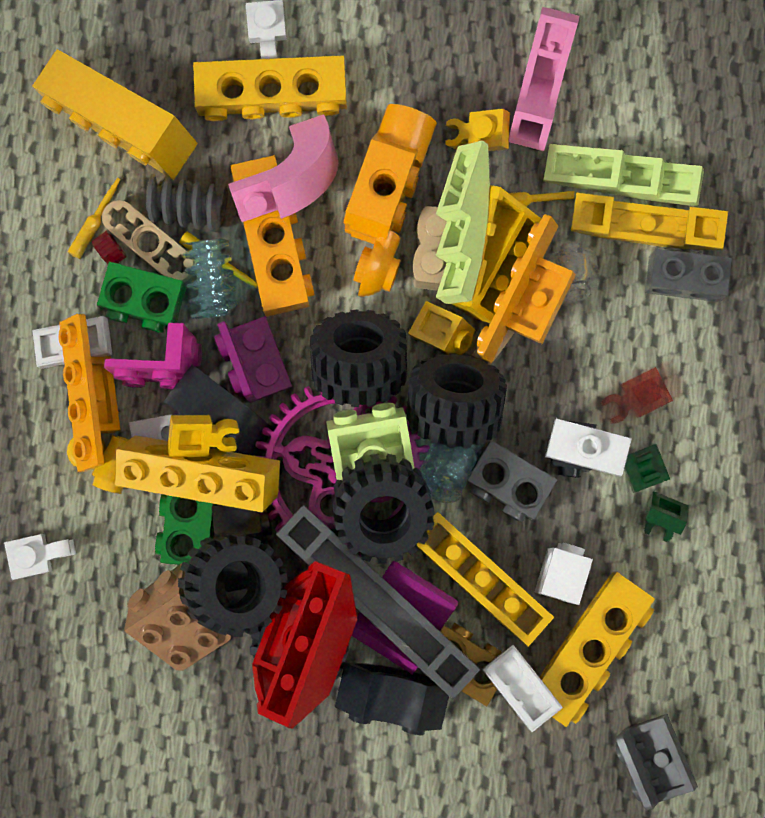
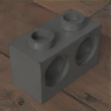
M655 249L648 259L645 293L720 302L728 296L732 258Z
M490 441L466 482L472 485L470 493L487 503H490L492 498L506 505L502 512L522 523L525 517L531 521L536 518L557 479L495 442ZM495 464L501 468L503 479L500 484L490 485L484 481L482 471L486 465ZM527 483L535 489L536 497L532 504L524 505L517 500L515 492L519 484Z

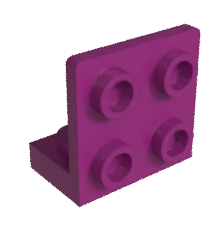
M266 316L232 329L228 327L225 321L217 324L220 334L215 335L214 338L221 356L224 357L226 362H232L234 370L228 371V375L233 389L239 397L244 396L250 403L292 388Z
M392 561L382 576L388 584L439 631L458 605L456 599L398 562ZM360 612L357 616L358 620L352 636L413 675L418 666Z

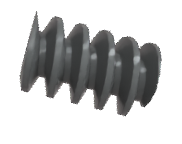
M151 174L147 185L145 204L148 217L151 222L157 223L163 215V220L167 225H173L178 217L180 227H188L191 221H193L194 228L202 230L207 222L210 232H217L225 217L228 189L225 186L221 196H217L215 184H210L205 194L202 193L200 182L196 181L192 190L187 191L185 179H181L175 189L172 188L171 177L167 176L162 186H158L156 175Z

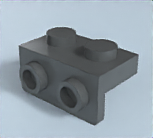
M668 714L632 725L616 736L617 755L620 761L627 765L632 777V791L636 799L642 801L645 810L655 808L661 801L693 792L698 787Z

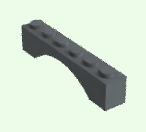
M303 505L276 534L308 565L316 561L350 574L355 607L452 699L480 671L475 663L362 560L361 557L349 552L347 544H342L339 537L306 506Z

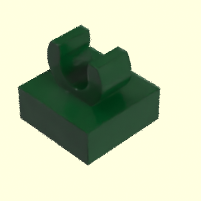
M657 444L627 455L624 471L633 493L670 480Z
M653 491L646 508L645 534L649 535L652 528L658 525L665 528L663 541L669 542L672 539L674 532L681 535L687 524L689 505Z

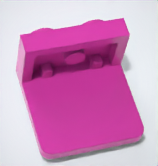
M168 323L165 361L105 359L104 368L115 379L122 380V385L126 387L143 388L145 387V382H159L161 388L173 389L192 364L194 366L201 365L202 345L197 343V339L184 323Z

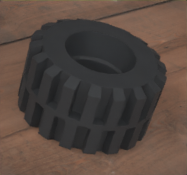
M359 309L350 310L347 313H335V317L323 319L322 325H316L313 329V335L310 336L312 381L317 392H322V396L327 400L334 399L336 404L342 406L344 404H351V407H359V405H367L369 407L376 405L378 401L384 403L390 400L391 395H397L401 391V386H405L407 381L406 332L403 328H400L398 321L389 320V316L384 313L376 314L372 310L359 311Z
M449 353V355L438 354L433 355V358H425L421 360V364H416L412 369V373H410L406 420L409 421V427L412 431H418L417 435L422 439L431 440L430 443L447 445L446 447L455 448V446L471 448L474 444L478 446L485 444L486 440H492L496 437L497 432L501 429L507 391L506 379L503 374L499 373L498 368L488 365V362L483 359H476L470 355Z
M379 454L370 455L371 461L364 463L362 458L354 461L355 469L351 470L349 467H346L342 471L343 481L336 480L334 485L335 494H332L335 528L338 531V537L342 544L347 543L348 551L353 555L360 551L362 560L370 562L372 557H376L378 564H387V558L394 557L395 562L404 560L402 554L408 552L412 556L418 551V542L425 544L428 540L427 530H433L434 526L432 516L435 515L434 506L426 480L423 479V475L417 467L412 469L410 461L403 458L398 463L396 455L387 454L386 459H380ZM391 496L404 502L401 510L389 519L373 520L361 514L364 506L377 497Z
M235 533L215 534L214 539L206 537L200 541L202 547L199 549L193 547L188 552V555L192 558L189 563L182 562L180 570L185 571V577L178 578V587L184 589V594L179 596L182 604L189 608L186 612L191 618L198 620L200 625L225 636L228 634L233 637H243L244 632L250 635L259 632L258 625L267 627L273 622L269 617L272 612L275 614L280 613L282 606L277 604L279 598L286 599L287 590L281 588V583L287 582V574L279 571V567L284 565L280 557L272 555L274 550L269 545L260 543L261 540ZM240 561L244 564L249 574L248 590L238 603L224 607L216 596L215 585L217 577L228 564Z

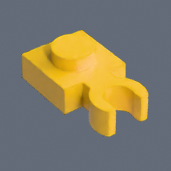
M505 109L470 112L469 123L456 118L446 121V126L451 129H459V134L453 140H445V145L457 150L458 146L484 141L488 144V151L508 150L510 112Z
M171 415L168 438L169 456H209L210 447H217L223 452L236 451L235 438H225L224 436L230 433H239L237 421L224 419L216 423V425H212L210 415Z

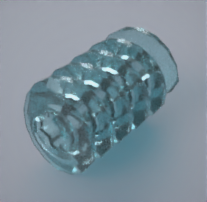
M220 238L183 243L191 245L193 248L183 253V258L195 262V264L184 269L185 273L197 277L196 280L187 284V288L199 292L198 295L189 299V304L201 307V310L191 314V319L231 314L228 311L237 307L238 302L226 298V296L236 291L235 285L224 283V280L232 277L234 272L233 270L222 268V265L230 262L232 257L231 255L220 253L221 249L230 245L229 240Z
M432 444L427 456L423 460V465L419 469L423 479L426 480L431 498L442 503L458 501L485 444L480 446L474 444L471 448L456 446L455 448L446 447L447 445Z

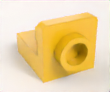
M425 301L408 334L412 338L446 355H449V353L462 355L470 348L475 329L463 317Z

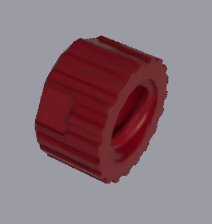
M107 230L92 240L94 248L107 265L109 262L118 264L127 257L115 238Z

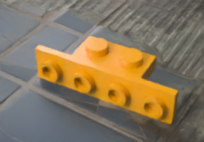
M544 214L540 223L535 222L527 239L529 246L524 256L516 259L510 276L512 280L506 292L502 291L497 297L494 305L495 315L490 325L482 329L477 339V347H479L477 354L491 364L508 329L543 344L576 276L574 271L543 259L558 228L557 223L550 215Z
M75 314L59 322L60 330L58 337L63 349L65 365L63 378L68 389V417L72 422L74 438L73 456L77 462L78 472H86L104 465L101 434L120 431L114 376L104 368L105 359H111V356H91L86 315Z

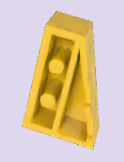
M490 185L486 237L481 267L472 301L451 303L468 316L491 323L495 315L494 305L497 297L502 291L506 292L512 280L510 276L516 259L520 256L523 257L529 246L527 239L535 222L540 223L542 219L501 187Z

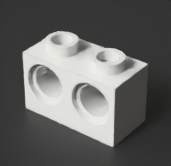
M558 543L557 548H547L534 592L580 605L593 559L583 556L585 549L567 543Z

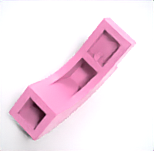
M542 7L509 134L510 143L541 151L545 150L563 75L579 21L578 15Z
M324 114L289 126L294 147L291 154L282 163L265 172L228 184L241 222L278 210L282 219L307 207L328 189L338 170V156Z

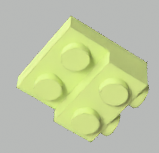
M382 403L373 406L372 413L357 415L355 410H343L333 415L334 420L326 421L336 479L343 481L342 471L346 467L353 470L355 469L354 461L360 458L363 459L364 463L371 461L370 455L379 454L380 459H386L387 454L396 455L398 463L404 458L411 462L412 469H414L407 420L403 407L396 408L394 403Z

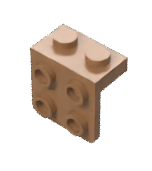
M182 563L171 571L163 572L154 583L144 590H137L130 597L127 604L128 613L124 628L127 634L178 671L187 669L231 639V635L226 634L225 636L200 625L198 620L191 618L186 612L189 608L182 604L179 596L184 594V589L178 587V578L185 577V571L180 570Z

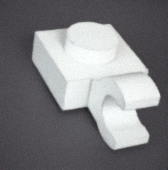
M283 0L246 3L249 42L260 43L261 59H277L276 41L287 40Z
M45 534L4 542L12 580L52 572L50 560L76 554L73 539L47 544Z

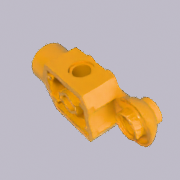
M387 105L379 130L371 139L343 223L346 233L351 234V237L374 244L373 249L364 247L355 271L353 281L361 283L358 292L360 297L374 295L381 290L390 292L401 263V260L394 258L400 241V236L395 232L400 234L407 214L405 212L407 204L403 202L405 197L413 198L419 180V170L423 165L437 122L431 116L404 105ZM382 189L390 190L392 194L388 196H380L376 192Z

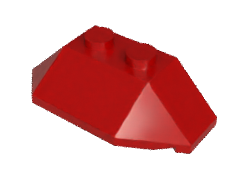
M316 561L308 566V570L297 575L282 588L287 590L286 599L280 597L277 604L282 606L279 614L271 613L270 619L273 622L265 628L252 663L254 686L259 701L257 703L258 714L291 729L330 695L358 620L350 574Z

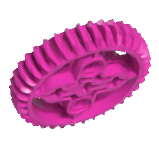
M307 386L304 388L307 400L301 402L299 396L294 393L291 395V399L296 407L290 410L284 403L279 405L280 410L285 414L282 420L274 414L270 415L269 420L277 425L274 431L267 427L264 428L262 433L270 437L269 443L257 441L256 447L266 451L263 458L277 460L278 457H282L285 469L291 477L313 485L309 499V510L331 530L335 529L334 517H328L322 513L321 503L327 496L335 494L334 487L323 489L324 483L322 479L311 474V471L329 475L328 479L334 485L336 483L335 470L327 466L328 464H334L333 457L317 452L318 449L331 451L329 435L327 440L312 436H301L293 439L287 446H282L285 435L300 418L319 407L336 404L334 399L327 400L324 398L322 392L314 396L312 389ZM392 396L387 403L396 404L397 397ZM378 401L376 402V405L382 404L383 402ZM359 405V407H355L353 410L357 412V415L366 414V409L372 410L373 406ZM403 406L406 415L407 406ZM407 421L414 468L417 467L421 472V468L432 466L431 460H420L419 456L429 452L430 447L429 445L417 447L416 441L422 438L417 435L418 432L412 434L409 421ZM306 448L311 449V455L321 463H308L306 469L300 468V461L291 454H304ZM422 474L426 483L432 481L431 475ZM278 488V497L270 504L273 505L275 510L269 513L270 521L275 520L279 516L283 520L275 528L277 532L294 516L283 501ZM377 497L370 502L383 503L391 500L393 497ZM403 501L400 502L396 510L389 516V518L393 517L401 510V508L404 505Z

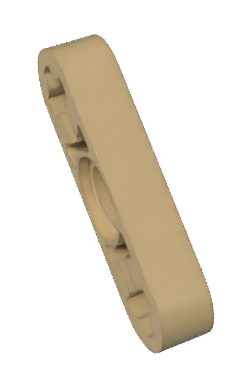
M117 200L109 203L104 208L102 222L105 228L158 273L166 277L182 280L183 282L188 281L193 276L195 263L189 252L133 206L125 201ZM125 210L128 211L125 217L135 227L139 221L144 223L133 231L130 240L125 238L131 234L122 224H118L116 227L112 226L114 224L112 214L115 211L120 214ZM145 233H155L159 237L157 249L152 252L140 250L138 245L140 237ZM167 244L172 246V248L167 250V253L175 260H179L182 257L186 258L183 262L186 268L185 272L176 271L170 274L169 272L172 267L162 257L158 264L154 262L155 259L164 253Z

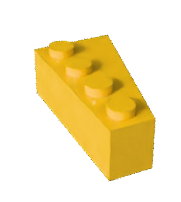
M56 49L32 85L43 97L40 103L58 115L63 110L71 115L69 120L85 131H89L90 128L99 133L98 137L114 148L120 146L141 164L152 166L167 177H171L172 180L176 178L198 144L174 115Z

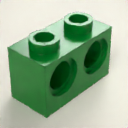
M109 262L97 306L106 312L105 317L110 320L127 324L128 318L143 321L142 328L164 333L165 327L168 328V323H177L187 286L182 280ZM124 286L131 287L132 296L130 300L123 304L115 303V292ZM158 296L168 297L169 305L164 312H151L150 305L154 298Z
M161 494L159 516L165 517L164 530L157 533L155 542V554L161 555L160 563L180 565L182 562H190L192 557L189 555L181 557L174 549V543L181 535H188L193 541V547L197 549L202 547L200 544L201 540L206 537L213 539L212 507L217 506V504L196 500L197 511L195 515L185 519L178 511V505L183 498Z

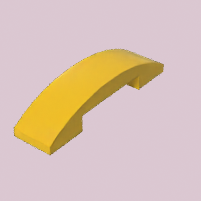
M576 193L571 231L599 238L659 247L723 250L728 211L690 207L689 210L614 201V197Z

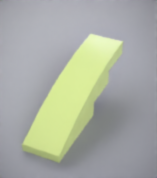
M484 141L457 147L436 212L437 216L447 221L436 253L438 258L446 262L436 298L446 304L472 301L481 267L488 223L490 188L488 144Z
M550 144L543 180L552 184L642 200L698 206L704 169L703 166L665 163L663 158L625 155L623 150Z

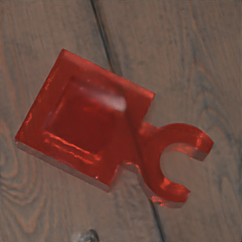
M655 367L622 383L621 387L625 395H609L600 404L602 407L609 403H616L619 406L620 412L618 416L609 420L611 424H617L627 417L628 411L631 409L634 410L637 418H640L672 402L673 399Z

